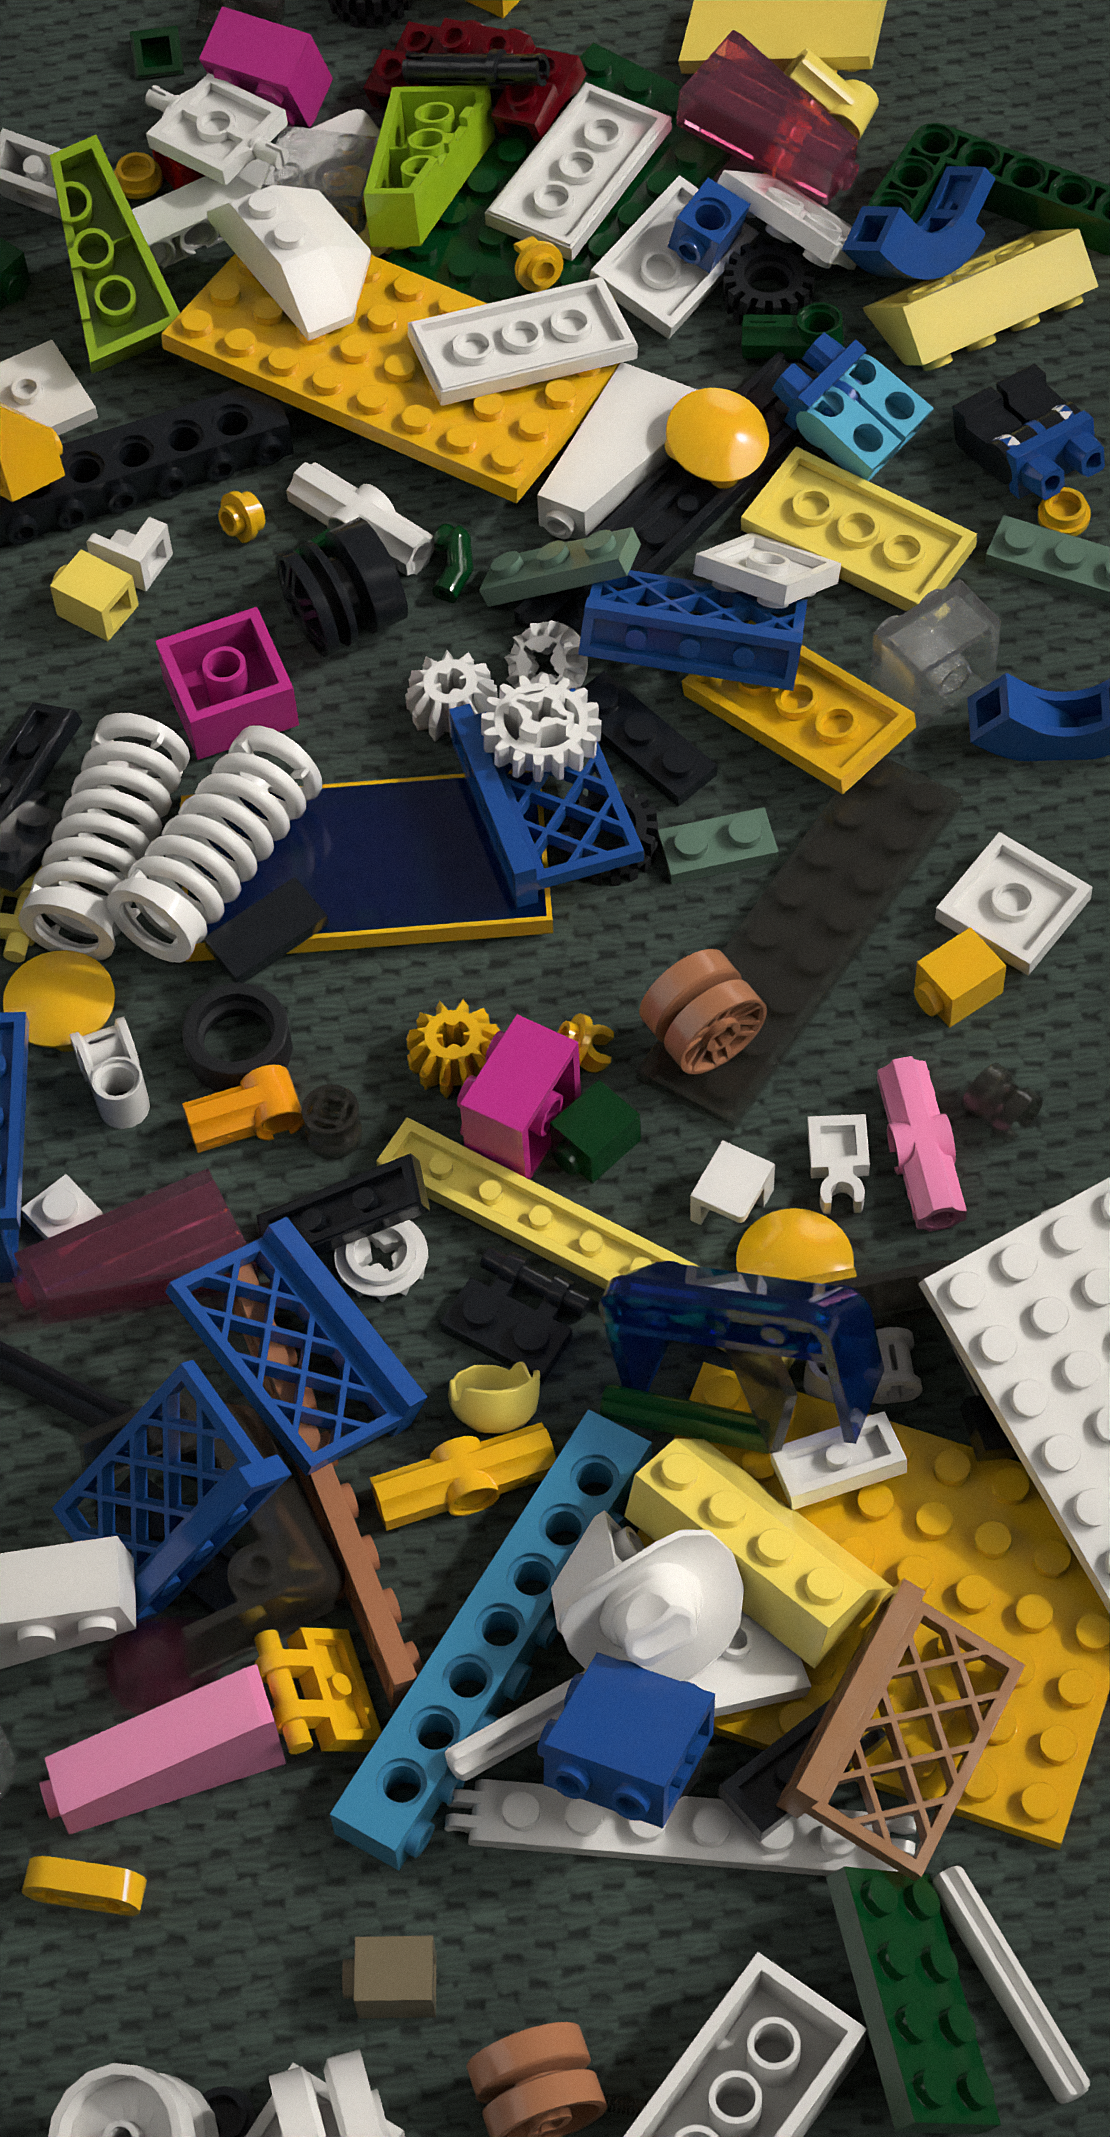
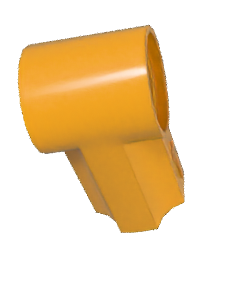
M281 1065L261 1066L246 1074L240 1081V1086L182 1103L198 1153L255 1135L262 1140L270 1141L274 1139L273 1134L289 1130L290 1134L296 1133L305 1123V1117L289 1071Z

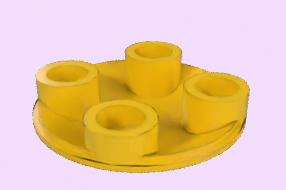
M703 388L685 395L674 405L667 420L664 444L668 456L676 460L689 473L703 480L710 481L718 488L727 489L733 487L738 480L752 474L762 464L769 447V432L762 414L748 399L727 389Z
M67 950L47 952L25 962L11 976L3 995L4 1013L26 1012L29 1021V1043L40 1047L56 1048L63 1052L74 1051L69 1034L79 1032L84 1036L99 1031L110 1018L115 1003L114 984L105 967L86 954Z
M798 1208L774 1211L759 1218L742 1236L736 1254L737 1276L741 1286L750 1293L800 1318L815 1316L821 1309L836 1301L846 1290L854 1267L852 1247L843 1230L831 1219L820 1213Z

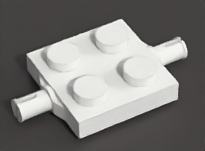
M210 73L192 89L180 95H173L156 85L152 86V90L149 89L146 94V104L164 112L162 118L146 133L149 148L225 186L254 159H260L277 169H282V164L285 166L289 159V151L271 143L288 125L285 109L225 80L214 78V75Z

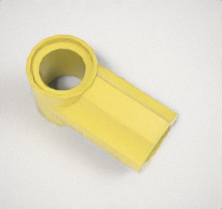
M808 48L796 56L780 78L782 85L821 117L819 127L822 134L829 140H833L835 137L848 141L846 144L848 146L857 144L878 107L879 99L877 94L869 85L858 80L845 81Z

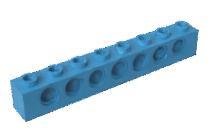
M588 1409L331 1811L330 1817L335 1835L398 1871L409 1855L414 1858H418L434 1832L435 1824L430 1822L442 1801L448 1805L452 1804L454 1789H462L465 1781L457 1779L451 1772L445 1758L446 1750L499 1720L495 1716L507 1697L515 1701L524 1691L532 1674V1667L528 1666V1663L539 1646L545 1650L549 1649L559 1634L551 1592L552 1585L594 1516L605 1510L622 1529L624 1528L626 1517L621 1514L627 1506L635 1474L652 1459L651 1441ZM594 1482L605 1484L610 1488L605 1494L600 1496H589L581 1491L585 1485ZM560 1531H570L579 1536L577 1541L565 1546L557 1545L549 1540ZM530 1580H538L548 1586L543 1593L534 1596L525 1595L518 1590L523 1583ZM498 1630H508L517 1636L512 1643L506 1646H494L486 1641L491 1633ZM469 1680L480 1682L485 1686L480 1694L471 1698L460 1697L453 1692L460 1683ZM433 1732H444L453 1738L446 1747L439 1750L427 1749L421 1745L423 1738ZM399 1784H412L420 1789L414 1799L405 1803L394 1802L387 1797L391 1789Z

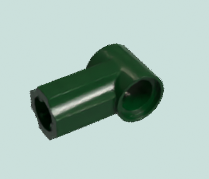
M813 303L805 306L799 311L798 315H743L742 358L771 359L780 351L785 354V359L799 360L803 366L816 372L802 358L810 346L824 332L844 347L842 313L831 304Z

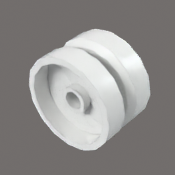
M360 2049L327 2058L323 2071L331 2102L319 2105L311 2074L302 2066L269 2076L283 2137H391L378 2089L372 2091L370 2089Z
M112 2063L88 2071L65 2091L51 2117L48 2137H219L215 2114L197 2089L177 2077L157 2073L151 2069L136 2065Z

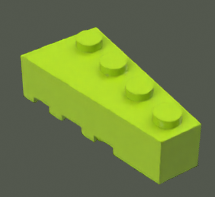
M488 85L392 87L363 193L371 247H388L401 250L410 246H421L495 139L494 120L491 116L493 112L491 92Z
M93 135L49 155L92 374L162 344V332L180 314L97 135Z

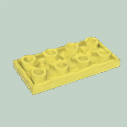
M694 0L678 60L681 74L703 73L705 75H715L717 73L748 72L750 74H761L764 72H783L796 56L806 48L832 70L855 72L872 69L887 0Z

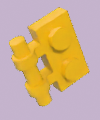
M300 1627L286 1639L289 1649H283L278 1631L266 1630L254 1637L259 1655L255 1660V1664H257L262 1683L268 1684L275 1706L271 1712L277 1732L284 1735L290 1754L303 1753L313 1746L309 1729H315L321 1751L366 1752L372 1749L382 1731L348 1629ZM292 1678H299L305 1699L298 1698Z

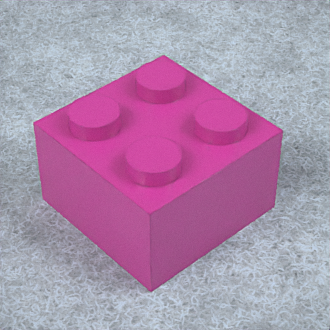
M223 6L199 57L207 74L210 73L214 75V78L225 80L285 109L288 125L285 127L286 129H292L294 124L310 129L333 80L311 34Z
M258 607L155 641L163 680L197 760L229 750L232 742L248 726L260 725L278 732L299 726L294 688Z
M517 1014L506 1032L498 1031L491 1040L486 1052L484 1067L477 1077L471 1075L464 1082L458 1095L457 1106L461 1111L462 1124L460 1134L464 1138V1146L531 1180L551 1147L550 1122L581 1096L579 1046L577 1041Z

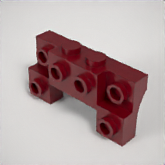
M444 18L440 28L408 21L394 51L382 49L363 89L371 105L381 108L386 97H390L392 87L429 86V84L409 85L404 81L402 62L403 59H406L405 54L408 52L482 54L489 53L492 49H504L507 53L512 54L544 53L548 58L550 67L549 79H545L547 82L545 86L514 85L507 86L503 90L490 89L492 107H495L491 116L499 133L508 135L513 124L526 126L529 128L534 141L540 142L550 129L564 103L577 94L586 76V71L578 55L535 47L531 35L515 28L504 30L484 26L474 20L459 21ZM430 84V85H431V86H471V85H479V84H469V85H438V84Z

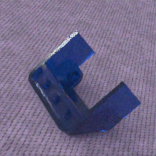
M675 1261L653 1262L612 1278L608 1282L599 1302V1311L622 1386L649 1391L670 1340L822 1362L826 1365L844 1442L857 1443L885 1369L871 1308L861 1294L852 1287L684 1265Z

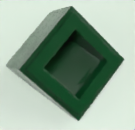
M177 25L130 31L136 80L184 74Z

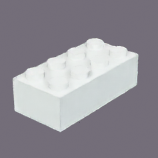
M757 1952L624 2137H804L864 2052L867 2028Z

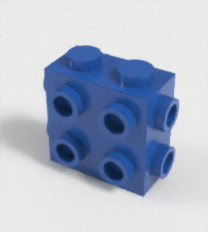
M597 1652L585 1674L576 1673L572 1678L566 1692L564 1710L558 1720L549 1719L541 1733L537 1753L539 1756L544 1757V1786L555 1789L568 1798L583 1799L616 1811L626 1819L640 1820L663 1829L713 1737L715 1693L701 1689L691 1682L678 1681L641 1668L634 1662L618 1660Z

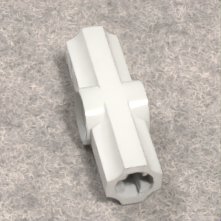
M305 462L294 472L293 479L287 488L288 501L327 525L328 529L332 530L360 517L366 520L378 534L398 571L406 576L411 574L417 575L429 563L430 557L435 550L434 536L396 513L391 501L378 488L370 484H363L356 488L316 462L312 464Z

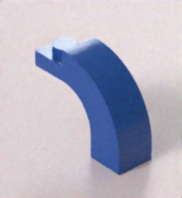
M947 166L924 215L917 224L901 207L862 206L843 245L842 251L861 269L878 277L932 280L949 275L968 261L986 234L975 221L995 181V177L985 167Z
M1005 673L967 698L971 743L998 756L1017 761L1091 760L1110 755V678L1087 689L1056 692L1033 687Z

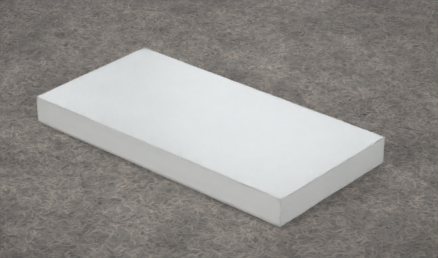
M585 82L486 210V225L520 240L534 236L538 241L550 242L559 249L563 258L573 261L671 131V117Z
M603 277L408 322V338L441 406L634 360L638 356V344Z

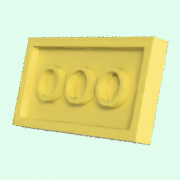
M798 447L793 449L741 516L742 531L746 533L753 532L841 563L839 579L923 619L975 549L977 533Z

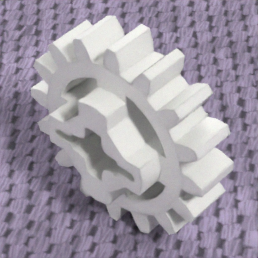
M542 673L539 683L531 684L529 679L523 675L519 676V687L516 689L503 683L500 685L499 698L488 697L486 700V713H482L481 735L484 736L485 753L495 752L494 765L498 768L508 763L513 764V777H520L525 770L533 771L535 782H541L544 772H552L558 780L564 779V768L567 766L580 772L583 770L584 757L594 758L596 756L597 742L601 741L602 720L598 719L599 706L597 702L587 703L588 690L585 688L577 689L574 692L569 691L570 679L565 677L557 685L549 684L548 674Z

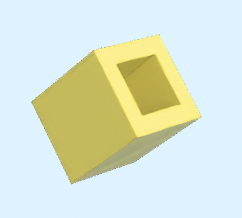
M82 549L68 565H63L58 569L50 585L57 615L106 641L112 638L139 605L133 575Z

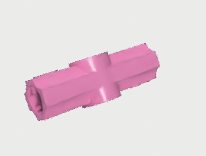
M909 1056L893 1059L890 1064L878 1069L877 1081L889 1122L887 1125L890 1153L896 1152L898 1158V1167H894L897 1175H903L917 1229L931 1232L952 1228L959 1222L965 1221L967 1209L954 1166L956 1163V1150L950 1121L945 1113L940 1114L935 1090L930 1079V1072L926 1061H919Z

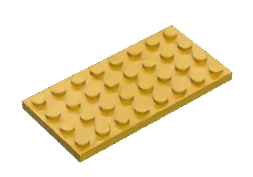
M236 253L162 332L163 349L516 504L583 423L620 364L617 363L441 406L408 338V322L487 303L374 255H371L364 285L357 302L353 323L310 341L306 339Z

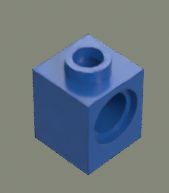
M707 178L677 216L668 248L675 251L685 262L695 264L706 272L711 273L741 234L751 204L710 178Z

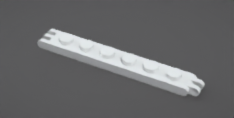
M480 1779L475 1781L474 1790L454 1789L452 1793L454 1799L452 1804L448 1806L472 1809L471 1815L448 1814L446 1815L444 1827L446 1831L469 1833L468 1844L470 1846L828 1876L844 1866L897 1871L806 1813L798 1819L792 1816L759 1842L722 1799L683 1796L676 1803L662 1829L640 1820L626 1819L616 1811L583 1799L568 1798L557 1790L544 1786V1784ZM837 1809L849 1818L868 1815L866 1811ZM908 1815L885 1821L889 1835L890 1832L901 1835L916 1833L913 1816ZM872 1825L864 1826L874 1833ZM891 1838L894 1846L913 1857L915 1853L914 1842Z

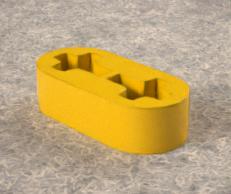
M34 1856L29 1860L22 1893L26 1897L38 1902L125 1916H136L140 1913L147 1880L144 1876L134 1871L115 1866L49 1856Z

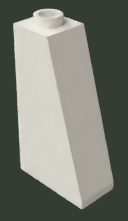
M624 362L620 363L537 494L539 525L545 527L550 534L560 539L571 537L578 540L587 538L596 531L670 458L664 444L669 414L682 397L697 389Z

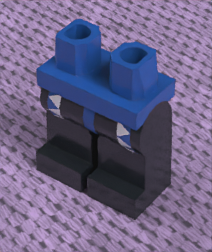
M1035 363L997 382V391L989 386L952 406L956 444L967 456L1004 484H1009L1010 492L1018 499L1033 492L1043 500H1047L1060 493L1065 485V474L1076 470L1081 475L1090 477L1103 470L1105 466L1104 447L1095 438L1093 417L1085 410L1081 411L1071 401L1066 402L1047 385L1046 373Z

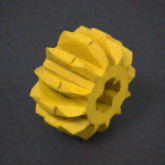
M464 999L459 1003L456 1010H448L439 1000L436 1007V1016L419 1012V1017L416 1020L417 1029L409 1030L406 1038L407 1048L410 1050L407 1055L409 1069L412 1070L413 1074H419L420 1084L424 1086L425 1090L438 1085L440 1082V1092L447 1099L454 1086L461 1085L462 1088L469 1076H478L486 1063L485 1057L489 1044L500 1029L497 1027V1024H490L489 1014L486 1013L484 1008L469 1014V1006Z

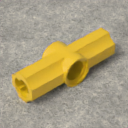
M540 1422L481 1442L479 1438L474 1436L453 1438L436 1447L430 1454L429 1459L370 1477V1485L380 1518L386 1531L446 1511H449L454 1516H467L485 1510L499 1499L500 1494L542 1481L556 1461V1456L547 1428Z

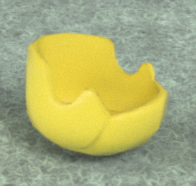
M521 1361L517 1362L510 1370L497 1365L470 1366L456 1373L455 1377L449 1382L448 1399L450 1407L461 1422L477 1432L509 1433L523 1427L535 1414L540 1394V1371L534 1370L533 1377H531L526 1364Z

